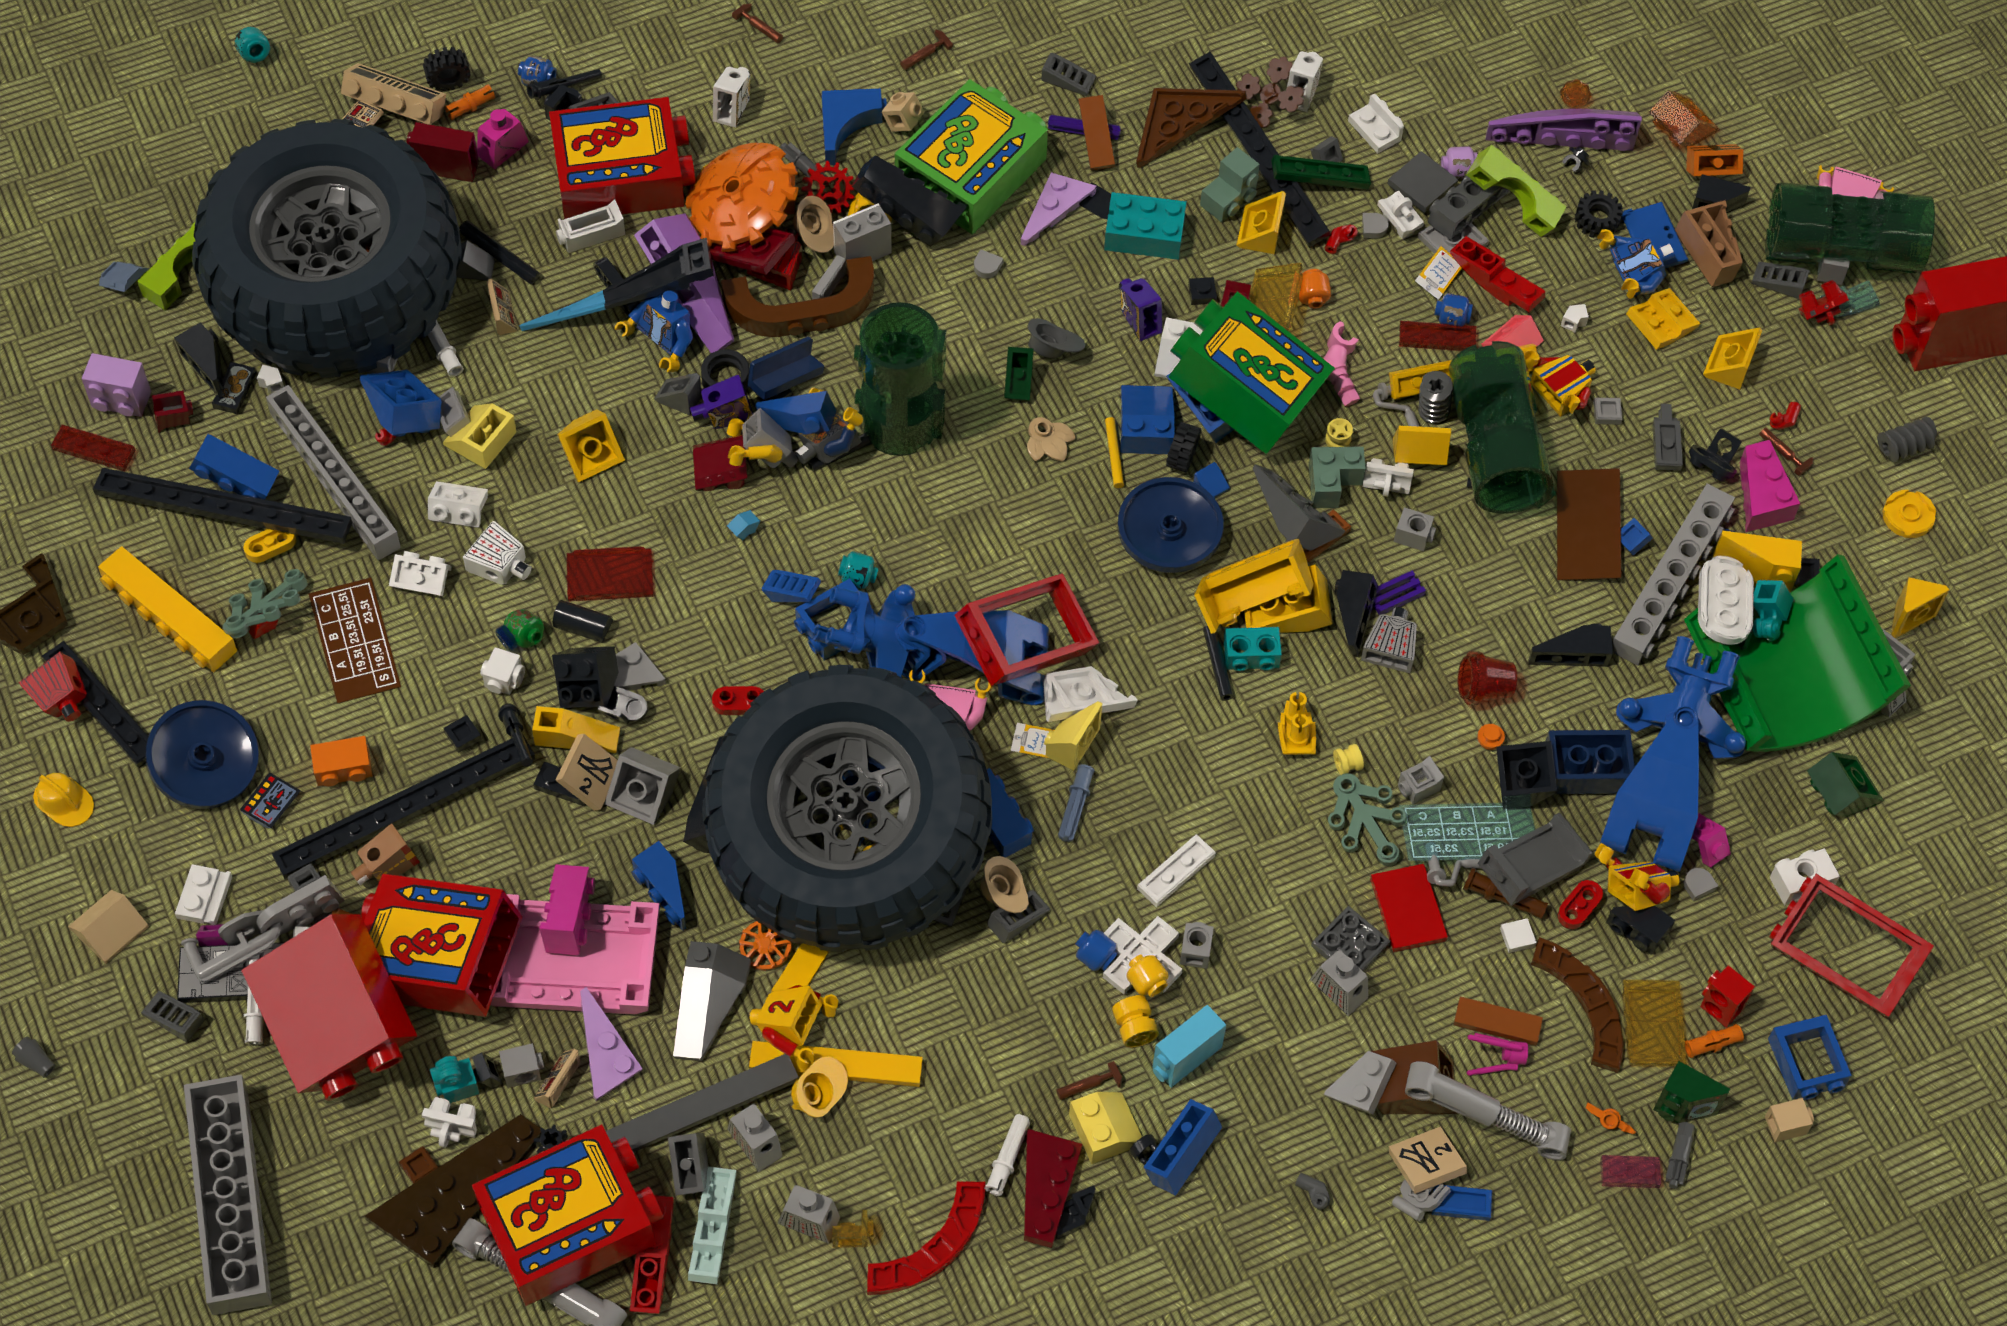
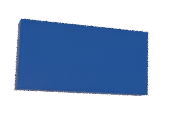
M1444 1185V1187L1448 1186L1451 1192L1437 1208L1432 1210V1215L1490 1221L1492 1190Z

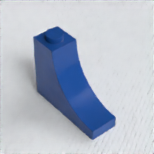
M881 88L822 91L825 162L829 161L830 165L836 164L838 149L843 141L853 132L869 125L882 123V110L887 105L886 98H881Z

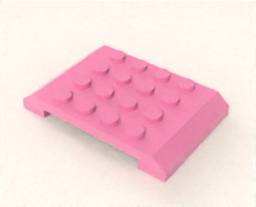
M507 894L523 918L490 1004L491 1006L582 1011L580 991L587 987L604 1013L635 1015L648 1011L660 912L659 903L631 901V906L591 904L590 919L585 920L584 928L587 929L586 945H581L579 955L546 953L539 928L541 922H546L548 912H544L545 904L549 903V901L520 900L519 895Z

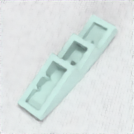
M708 1167L706 1188L702 1192L698 1210V1222L693 1241L688 1281L709 1284L718 1283L734 1193L736 1170Z

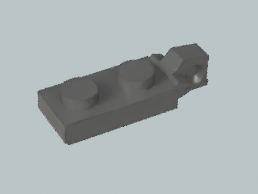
M1661 404L1658 417H1654L1652 425L1655 470L1681 471L1683 463L1680 421H1678V418H1672L1671 404Z

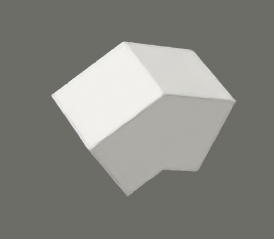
M1586 305L1569 306L1563 316L1561 326L1572 332H1576L1578 327L1586 326L1588 321Z
M262 365L257 376L259 387L267 388L269 395L283 388L284 385L278 368Z

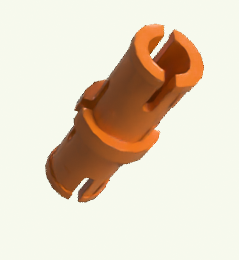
M487 84L471 94L467 92L463 94V98L445 105L446 113L456 109L448 117L454 120L456 117L468 111L473 112L477 110L478 106L495 99L494 92L484 96L485 93L492 90L491 86Z
M1735 1024L1719 1031L1710 1030L1704 1036L1686 1040L1684 1047L1687 1055L1690 1058H1694L1697 1055L1710 1051L1714 1053L1719 1052L1722 1047L1742 1042L1744 1035L1741 1027Z

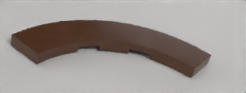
M1539 937L1531 965L1559 979L1573 992L1582 1004L1589 1019L1593 1036L1591 1065L1618 1073L1622 1060L1623 1036L1621 1034L1619 1014L1607 988L1587 964L1584 965L1572 956L1570 951L1554 942Z

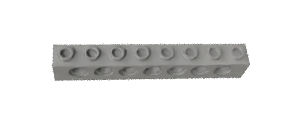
M287 385L267 396L266 400L271 416L342 513L346 516H351L353 528L375 558L379 561L400 549V542L395 528L291 387Z
M1706 484L1612 642L1614 654L1637 666L1643 657L1649 658L1655 646L1652 644V641L1655 637L1660 639L1667 626L1663 624L1666 618L1672 619L1678 608V605L1675 604L1677 599L1683 600L1690 586L1687 585L1689 579H1696L1701 569V566L1698 565L1701 559L1707 560L1713 548L1710 546L1711 542H1717L1722 530H1724L1721 525L1724 521L1729 523L1735 512V509L1732 508L1735 497Z

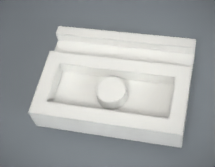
M192 864L175 911L176 918L216 925L232 880L231 872H220L219 869Z

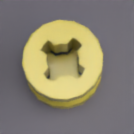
M1336 418L1329 422L1325 437L1327 446L1349 447L1353 434L1351 423L1343 418Z
M1356 744L1349 745L1345 750L1339 748L1333 751L1334 762L1340 775L1349 773L1353 769L1359 771L1364 768L1363 757Z

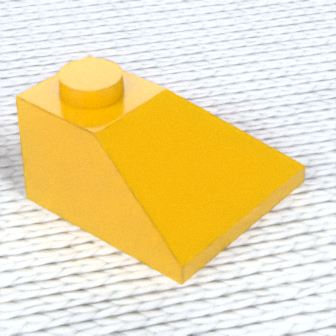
M597 409L573 420L557 434L577 482L625 461L606 414Z

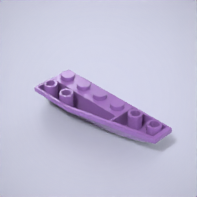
M1600 109L1536 111L1489 121L1486 140L1521 144H1544L1546 146H1579L1594 149L1633 151L1642 117L1637 112Z
M685 213L653 219L634 234L651 264L679 246L701 239ZM713 263L714 276L703 281L692 282L689 288L674 291L678 295L677 302L690 313L691 326L711 353L723 350L734 342Z

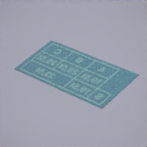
M1502 803L1399 805L1400 808L1405 810L1407 817L1402 827L1408 861L1431 860L1433 855L1438 860L1480 859L1487 848L1493 845L1500 848L1535 830L1531 807L1503 809Z

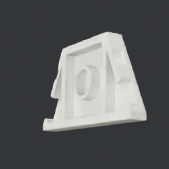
M1092 666L1047 673L1043 681L1047 722L1067 719L1097 701L1103 703L1102 713L1135 708L1138 701L1133 695L1127 698L1117 691L1119 685L1105 678L1102 673Z

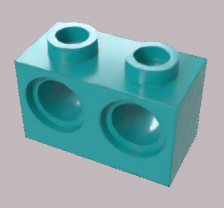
M1279 627L1225 629L1223 642L1227 670L1245 671L1247 669H1261L1268 671L1280 667L1282 654ZM1240 649V650H1243L1244 652H1243V653H1238V652H1236V651H1234V650ZM1261 649H1269L1270 652H1264Z

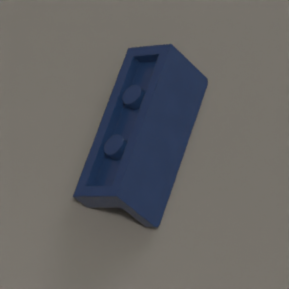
M808 336L750 363L748 387L765 400L823 374L824 365L811 355L813 339Z

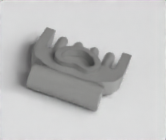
M1404 1180L1400 1187L1402 1197L1397 1195L1393 1199L1392 1205L1419 1222L1424 1217V1211H1432L1437 1208L1451 1190L1448 1186L1444 1187L1443 1184H1440L1431 1195L1429 1193L1434 1187L1414 1194L1407 1181Z

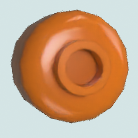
M1319 269L1304 271L1297 280L1300 302L1313 309L1322 307L1331 297L1328 275Z

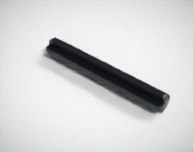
M466 220L460 225L461 234L495 257V259L529 284H534L539 279V272L472 222Z

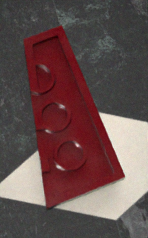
M1027 1129L1024 1241L1052 1248L1083 1144Z

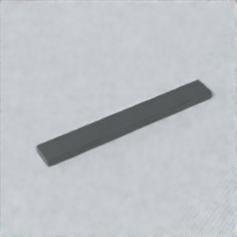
M783 1054L611 1128L606 1133L611 1142L625 1136L632 1151L636 1152L791 1085L799 1077L790 1057Z

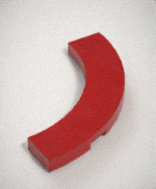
M957 1181L954 1203L948 1219L941 1230L923 1245L920 1250L907 1257L904 1256L888 1262L868 1264L867 1295L888 1294L914 1287L946 1268L962 1252L977 1227L983 1209L986 1182Z

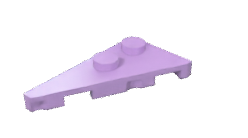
M1051 173L1021 237V245L1026 246L1028 243L1036 240L1041 231L1048 226L1052 228L1065 218L1067 213L1078 208L1079 202L1087 196H1094L1096 186Z
M585 987L580 991L581 1007L584 1017L593 1098L597 1101L642 1071V1067L590 991Z

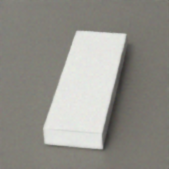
M1196 834L1137 885V890L1157 908L1215 857L1216 852Z

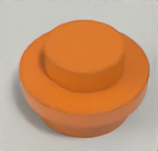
M1485 724L1479 729L1477 739L1484 749L1495 750L1496 746L1503 744L1505 734L1498 725Z

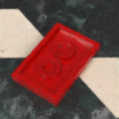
M1424 864L1371 874L1370 881L1393 952L1447 941L1448 936L1431 884L1427 880V871Z

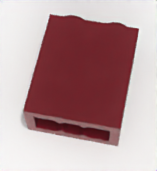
M415 122L413 131H409L406 143L423 158L429 168L439 177L473 182L479 165L474 132Z

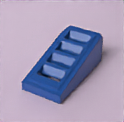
M772 570L762 586V591L772 602H810L821 580L817 577L782 570Z

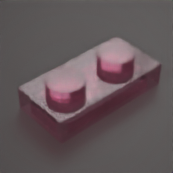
M1602 1155L1600 1158L1602 1186L1660 1188L1661 1186L1660 1157Z

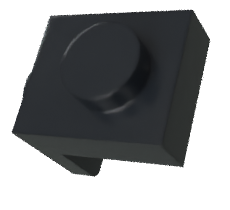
M561 84L544 101L546 119L550 120V111L566 110L568 106L570 107L582 102V95L576 89Z

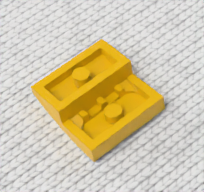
M1670 288L1652 294L1648 301L1630 307L1626 313L1656 350L1681 339L1701 324Z

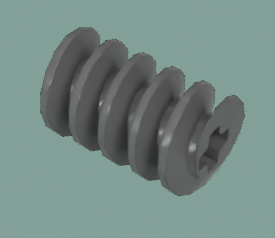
M1432 371L1423 376L1422 383L1420 384L1418 413L1426 422H1442L1451 412L1453 383L1446 373Z
M1926 416L1921 420L1917 419L1912 423L1909 422L1903 426L1879 433L1877 436L1878 445L1890 461L1896 462L1899 457L1905 459L1908 454L1913 456L1917 451L1921 453L1926 448H1934L1937 430L1934 421Z

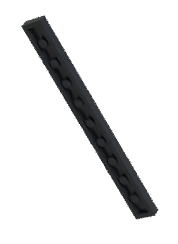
M1211 52L1189 63L1191 70L1204 89L1236 90ZM1244 101L1224 113L1222 117L1247 155L1260 164L1259 173L1273 194L1281 191L1286 193L1284 211L1308 247L1310 248L1331 236L1329 229L1299 184L1295 181L1274 179L1271 160L1274 155L1279 154Z
M107 468L101 469L93 487L95 495L342 544L345 543L353 523L351 516Z
M523 735L528 750L530 752L532 760H535V754L531 749L529 743L527 742L525 736ZM511 738L273 852V859L284 880L308 864L315 866L377 836L390 824L396 827L523 766L514 741Z

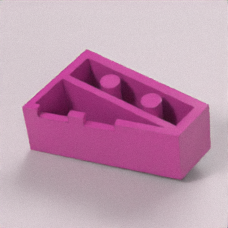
M1767 440L1745 446L1739 462L1741 486L1744 494L1743 509L1746 516L1745 531L1750 532L1794 520L1800 502L1771 441Z
M555 864L549 893H551L550 901L545 904L544 912H548L546 922H541L539 928L546 953L579 955L581 945H586L587 929L584 928L585 920H589L591 916V903H588L589 894L593 895L595 891V878H591L589 867Z

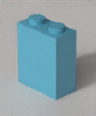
M1208 1005L1156 1044L1153 1072L1161 1082H1166L1170 1087H1173L1222 1048L1226 1024Z

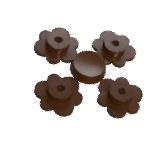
M1285 56L1280 59L1273 58L1269 62L1270 68L1267 69L1266 74L1273 83L1265 85L1262 90L1259 85L1260 79L1257 76L1253 77L1249 73L1243 75L1242 81L1240 80L1236 83L1237 90L1246 91V100H1251L1254 95L1260 93V99L1263 103H1260L1258 107L1252 106L1250 112L1261 128H1267L1270 125L1269 118L1273 116V112L1269 109L1268 105H1274L1280 101L1279 106L1282 110L1293 113L1298 109V106L1304 103L1302 98L1304 90L1301 87L1294 88L1293 86H1288L1286 91L1281 92L1277 85L1281 80L1289 78V73L1293 66Z

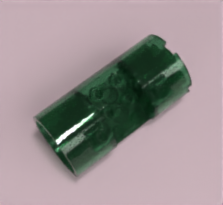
M1779 182L1774 187L1768 212L1770 218L1765 240L1766 260L1816 264L1826 258L1866 262V269L1917 273V271L1922 272L1925 269L1932 248L1935 226V206L1932 196L1879 191L1875 198H1867L1864 196L1833 195L1832 188L1828 186Z
M889 303L873 310L861 325L859 345H855L854 361H858V372H861L863 378L861 389H856L855 404L859 405V414L863 417L861 424L862 432L874 444L875 449L894 456L914 454L917 449L926 444L929 445L934 438L942 439L945 421L946 389H939L936 381L943 382L946 364L947 330L939 329L935 319L926 310L910 303Z
M1492 341L1491 346L1477 348L1476 344L1470 346L1453 358L1449 365V377L1453 383L1452 392L1457 416L1466 426L1469 443L1466 444L1465 455L1475 502L1483 510L1497 514L1517 513L1533 507L1540 509L1555 497L1556 493L1544 440L1537 427L1535 418L1537 407L1524 352L1518 346L1503 341Z

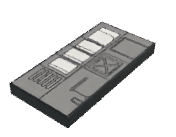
M285 942L274 943L268 950L250 960L260 959ZM238 944L197 946L203 962L206 963ZM180 947L177 1000L182 1003L247 1000L248 984L241 970L249 965L250 960L209 982H202L196 977L184 947Z

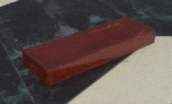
M1400 321L1399 347L1475 352L1476 326Z
M63 424L51 444L54 451L124 472L136 451L133 445Z

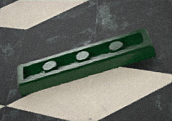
M1274 155L1271 160L1274 179L1365 190H1369L1371 186L1367 165Z

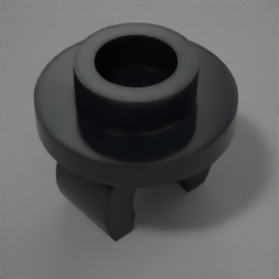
M1579 146L1576 149L1571 147L1569 149L1571 154L1565 156L1562 161L1565 166H1568L1571 161H1576V166L1572 169L1575 174L1581 171L1582 163L1586 166L1590 163L1587 160L1589 155Z

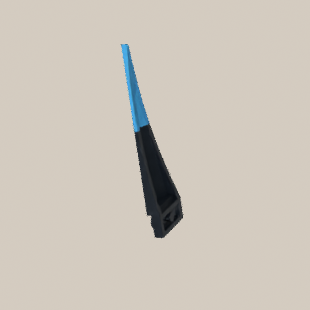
M703 238L683 244L622 281L569 306L520 325V329L525 331L663 295L666 291L674 292L689 288L692 282L703 281L714 276L708 240Z

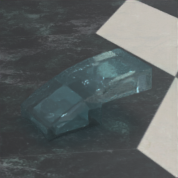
M1867 280L1847 290L1845 286L1840 287L1847 294L1849 301L1838 305L1841 313L1833 317L1852 315L1880 305L1870 281Z

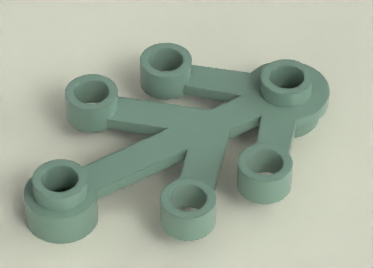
M298 569L289 570L284 575V582L264 598L263 595L267 587L263 579L251 581L248 584L252 594L250 609L243 613V608L247 606L244 594L239 593L231 596L229 603L232 607V615L223 624L224 632L232 638H240L249 632V626L279 619L281 617L279 608L294 606L300 602L301 598L298 592L305 589L308 585L304 573Z
M1349 773L1338 776L1333 784V789L1338 799L1334 812L1328 817L1330 828L1341 830L1345 826L1344 814L1348 802L1354 808L1348 833L1341 841L1343 849L1349 853L1355 852L1358 849V837L1363 823L1378 847V861L1388 867L1395 865L1400 858L1399 849L1394 843L1386 840L1373 818L1389 821L1395 826H1401L1407 819L1405 810L1400 807L1389 810L1364 804L1360 796L1375 798L1380 803L1387 804L1393 799L1391 788L1387 785L1375 788L1360 784L1359 779ZM1344 783L1352 784L1349 789L1342 788V785ZM1383 791L1389 793V796L1386 798H1382L1379 795ZM1397 813L1403 815L1400 820H1395L1393 816ZM1334 818H1340L1341 822L1339 824H1333L1332 820ZM1348 840L1355 841V844L1351 847L1345 845ZM1391 849L1393 852L1391 855L1386 856L1383 854V851Z

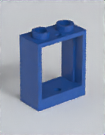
M850 578L837 585L838 588L853 592L858 590ZM832 588L811 599L810 602L795 608L796 619L794 624L800 634L805 633L809 639L808 644L815 654L819 653L824 661L841 652V650L835 649L833 645L812 640V637L816 636L813 635L816 625L810 618L836 604L829 601Z
M1827 1015L1774 1027L1768 1037L1792 1100L1798 1098L1809 1100L1818 1096L1819 1093L1826 1091L1837 1093L1845 1088L1852 1076ZM1821 1037L1835 1073L1802 1081L1788 1045Z

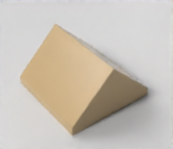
M110 890L71 923L68 928L107 964L149 926L125 895Z

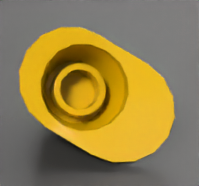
M51 773L39 777L40 782L35 788L33 795L34 803L53 821L62 826L75 827L83 824L90 818L94 809L92 796L75 780L62 773Z
M822 1057L813 1062L800 1078L795 1081L791 1089L793 1101L791 1107L814 1118L823 1117L827 1114L847 1089L848 1078L843 1064L832 1057Z

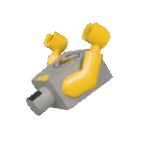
M761 408L746 422L738 418L730 420L727 429L728 435H741L743 430V447L734 445L729 451L728 458L731 465L740 466L743 457H749V460L761 459L772 468H776L781 462L788 468L793 467L797 463L798 458L792 451L790 435Z

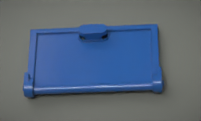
M1662 202L1636 210L1631 208L1623 211L1621 219L1624 221L1631 238H1650L1656 249L1667 244L1671 245L1675 258L1664 262L1665 268L1689 261Z

